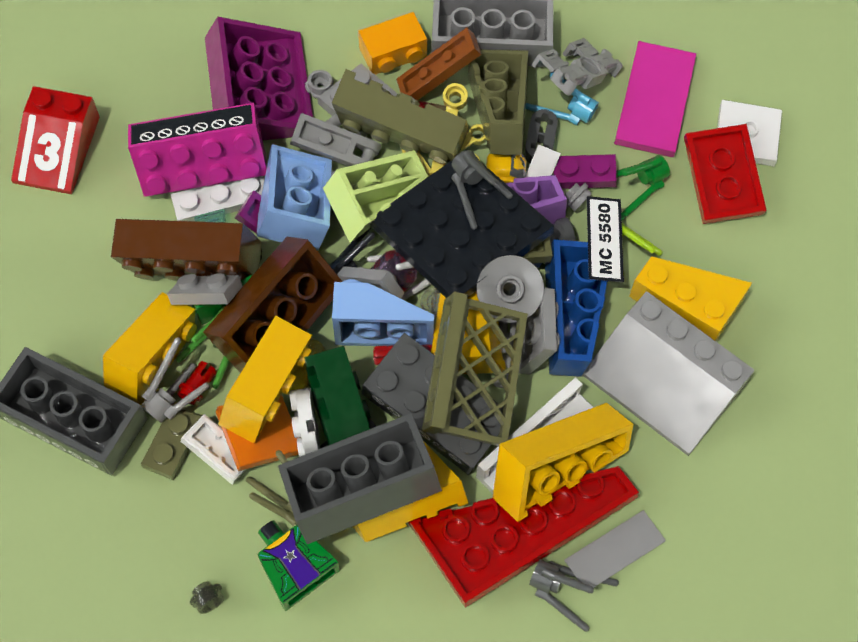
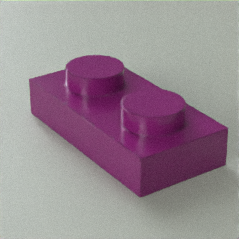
M616 154L560 156L554 168V175H556L562 189H571L576 183L580 187L586 183L588 185L587 188L616 187Z

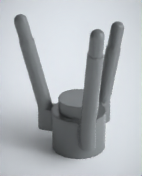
M463 151L453 159L452 168L456 173L452 175L451 179L457 185L471 228L475 230L477 229V223L464 183L473 185L484 178L506 198L511 199L513 195L485 168L472 151Z
M540 559L529 583L530 586L537 588L535 596L547 601L583 631H589V626L554 598L550 591L557 594L561 584L591 594L594 592V588L565 576L575 577L569 567L561 566L553 561L548 563ZM608 578L601 584L618 586L619 581Z

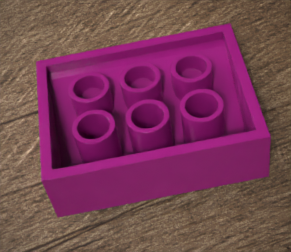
M217 16L205 36L213 110L254 103L263 141L291 138L301 113L313 117L310 94L305 89L307 74L300 32Z

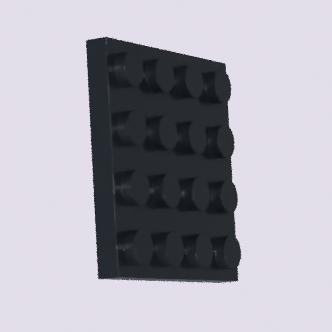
M452 161L393 201L388 209L383 212L379 211L376 219L370 224V227L446 298L454 291L467 294L468 298L477 291V283L480 282L478 281L479 275L489 262L507 255L523 257L554 233V225L486 166L485 168L513 196L511 199L506 198L484 178L473 185L464 183L477 223V229L473 230L471 228L457 185L451 179L452 175L456 173L452 168Z

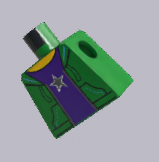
M272 520L258 531V534L267 545L257 554L285 611L289 610L340 571L337 560L317 541L310 544L306 543L298 525L284 533L276 521Z

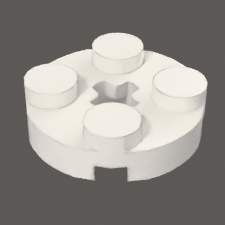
M311 388L289 391L292 411L297 410L294 412L295 417H292L294 437L297 438L299 457L320 449L318 424L315 419L314 412L316 411Z

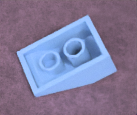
M274 144L271 145L258 213L257 237L281 243L287 236L308 239L315 249L319 250L330 227V202L323 187L331 178V159Z
M355 279L334 282L332 321L335 345L391 346L395 345L403 333H406L420 345L432 344L434 314L369 283H363Z

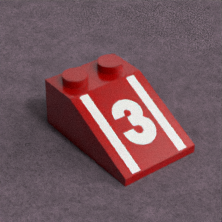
M36 86L32 87L22 115L11 178L12 183L73 194L100 119L93 97Z

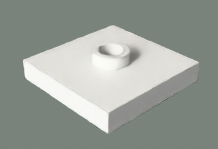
M722 100L719 108L717 128L747 124L755 162L757 164L775 166L778 155L782 110Z

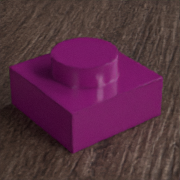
M253 190L249 193L235 219L257 234L261 195Z

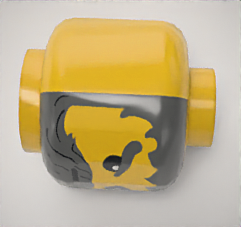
M523 153L522 155L489 154L487 156L486 167L503 182L511 183L514 181V178H526V158Z

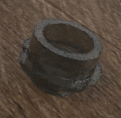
M210 581L199 584L192 591L193 596L190 599V604L197 608L200 614L211 612L224 601V596L220 591L222 586L218 583L212 585Z

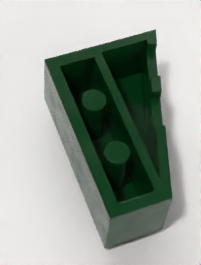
M340 346L304 357L308 385L312 391L314 404L328 446L369 430L367 420H370L371 416L366 400L361 401L358 390H361L358 376L356 371L351 369L345 347Z

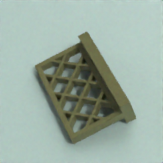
M455 291L444 299L422 432L431 434L443 433L496 446L508 440L527 313L468 299L467 294ZM468 310L480 311L488 324L474 331L467 320ZM491 314H492V315H496V316H498V317L495 318V319H493V317L491 316ZM503 317L517 321L515 335L509 339H506L496 323ZM488 327L492 329L501 343L489 352L478 337V334ZM466 331L469 336L464 339V334ZM471 339L482 357L469 365L461 352L463 344ZM514 340L513 348H512V346L510 345V342ZM504 347L511 358L510 367L501 372L491 357L493 353ZM485 359L496 377L483 385L472 367ZM459 364H461L463 369L458 372ZM466 372L477 389L463 397L456 387L457 377ZM507 373H509V375H508V381H507V379H506L505 376H504V375H506ZM497 380H499L506 391L505 400L498 405L494 403L485 389ZM478 393L481 394L490 408L488 412L479 418L475 416L466 402ZM455 397L458 402L453 405V399ZM458 406L462 407L471 421L463 429L449 426L451 411ZM502 406H504L503 413H501L499 410V408H501ZM492 413L501 425L499 437L488 435L480 423ZM474 426L477 432L470 431L469 429Z

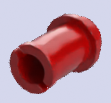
M200 361L186 383L179 385L178 396L183 399L204 383H210L216 377V369L210 366L207 370L206 366L208 363ZM200 394L189 404L194 405L196 402H200L203 399L202 395Z

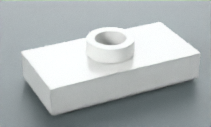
M205 414L182 436L181 443L232 485L246 471V469L242 471L237 470L222 428Z

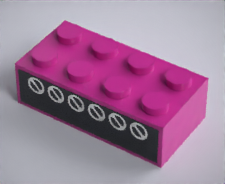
M254 103L128 124V149L144 197L260 177L266 174V153Z

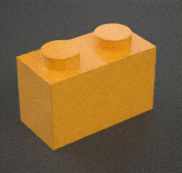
M414 12L358 30L359 49L370 71L375 75L381 72H390L396 67L407 63H416L422 58L427 57V37Z

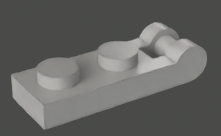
M303 113L300 114L290 145L346 166L372 161L375 156L379 155L381 144L377 141ZM355 147L363 151L361 157L353 154Z

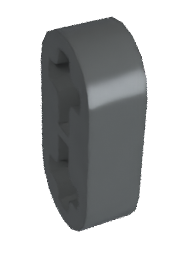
M541 109L532 114L525 146V158L529 163H531L535 154L537 142L543 143L544 147L553 150L558 119L552 111ZM541 121L547 122L545 133L539 132Z

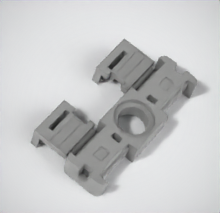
M585 38L569 43L563 52L565 57L580 55V58L573 60L570 66H568L569 63L567 61L564 62L558 56L559 53L554 48L539 53L532 63L534 68L544 65L550 72H554L550 77L551 81L568 96L572 94L577 85L588 89L600 84L608 73L615 78L623 67L622 63L618 59L614 60L612 54L606 49H603L600 55H598L599 52Z

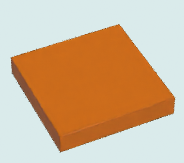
M282 395L278 400L281 406L272 422H266L255 443L221 426L238 471L278 461L279 459L275 454L277 450L282 451L286 458L299 455L297 438L294 437L292 419ZM224 405L217 406L215 412L218 417V420L220 419Z

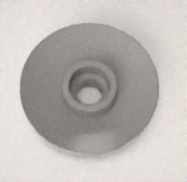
M514 255L498 257L489 262L479 275L478 281L480 282L477 283L476 290L480 302L527 313V318L538 309L542 302L544 294L542 276L538 269L525 258ZM508 282L515 286V292L510 296L503 292V286ZM491 314V316H492L494 319L498 317V316H496V315H492V314ZM504 317L499 320L508 323L517 322L516 320Z

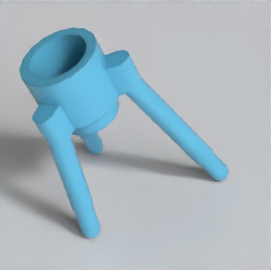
M575 88L571 94L573 98L567 108L572 111L571 114L526 103V109L534 112L547 109L552 111L557 118L567 120L577 126L580 120L585 123L590 121L599 102Z

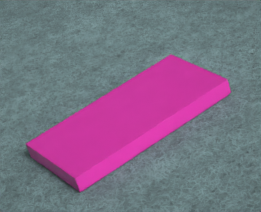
M638 41L615 137V145L674 158L697 53Z

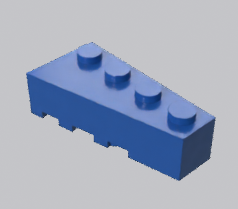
M553 240L551 244L553 257L551 262L545 263L546 288L555 289V302L558 304L556 332L559 334L560 342L557 351L549 357V375L582 376L592 361L608 281L589 279L588 242Z

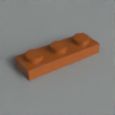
M466 27L399 76L396 80L400 92L412 96V98L418 101L482 55L474 33Z

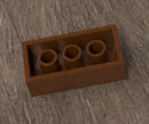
M116 219L111 258L119 262L123 269L133 272L134 277L140 279H153L154 275H165L166 279L177 281L180 277L188 274L211 276L222 273L225 276L239 275L240 280L253 275L259 269L262 242L243 223Z
M287 236L203 333L241 373L275 316L306 332L333 301L334 282L343 281L308 239Z

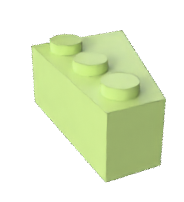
M413 150L337 169L325 184L323 190L351 243L371 228L370 224L376 219L379 211L383 212L388 209L393 201L429 176L416 151Z

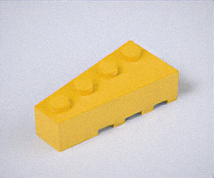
M604 403L500 443L493 499L519 522L528 516L526 510L536 503L542 507L552 501L551 494L564 485L569 489L580 483V479L589 469L595 473L628 452L634 424L608 403Z

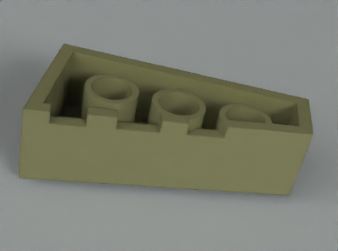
M480 49L482 55L468 64V80L490 154L522 155L528 84V51Z
M345 69L332 101L333 108L344 129L357 134L360 131L369 133L373 139L381 143L387 144L389 141L398 143L400 148L407 152L413 150L416 153L418 151L429 154L430 159L442 164L452 161L460 153L469 130L466 119L430 104H426L425 108L419 107L420 103L412 98V96L402 92L393 96L382 87L383 84L371 80L367 85L355 80V72Z

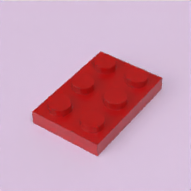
M747 124L686 133L684 142L702 223L708 224L764 215L767 210Z

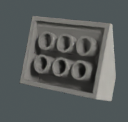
M646 291L625 315L582 376L689 456L747 384L754 369Z

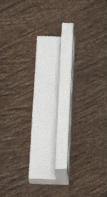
M575 377L511 434L508 440L594 408L580 395L583 384ZM499 446L478 464L476 478L492 494Z

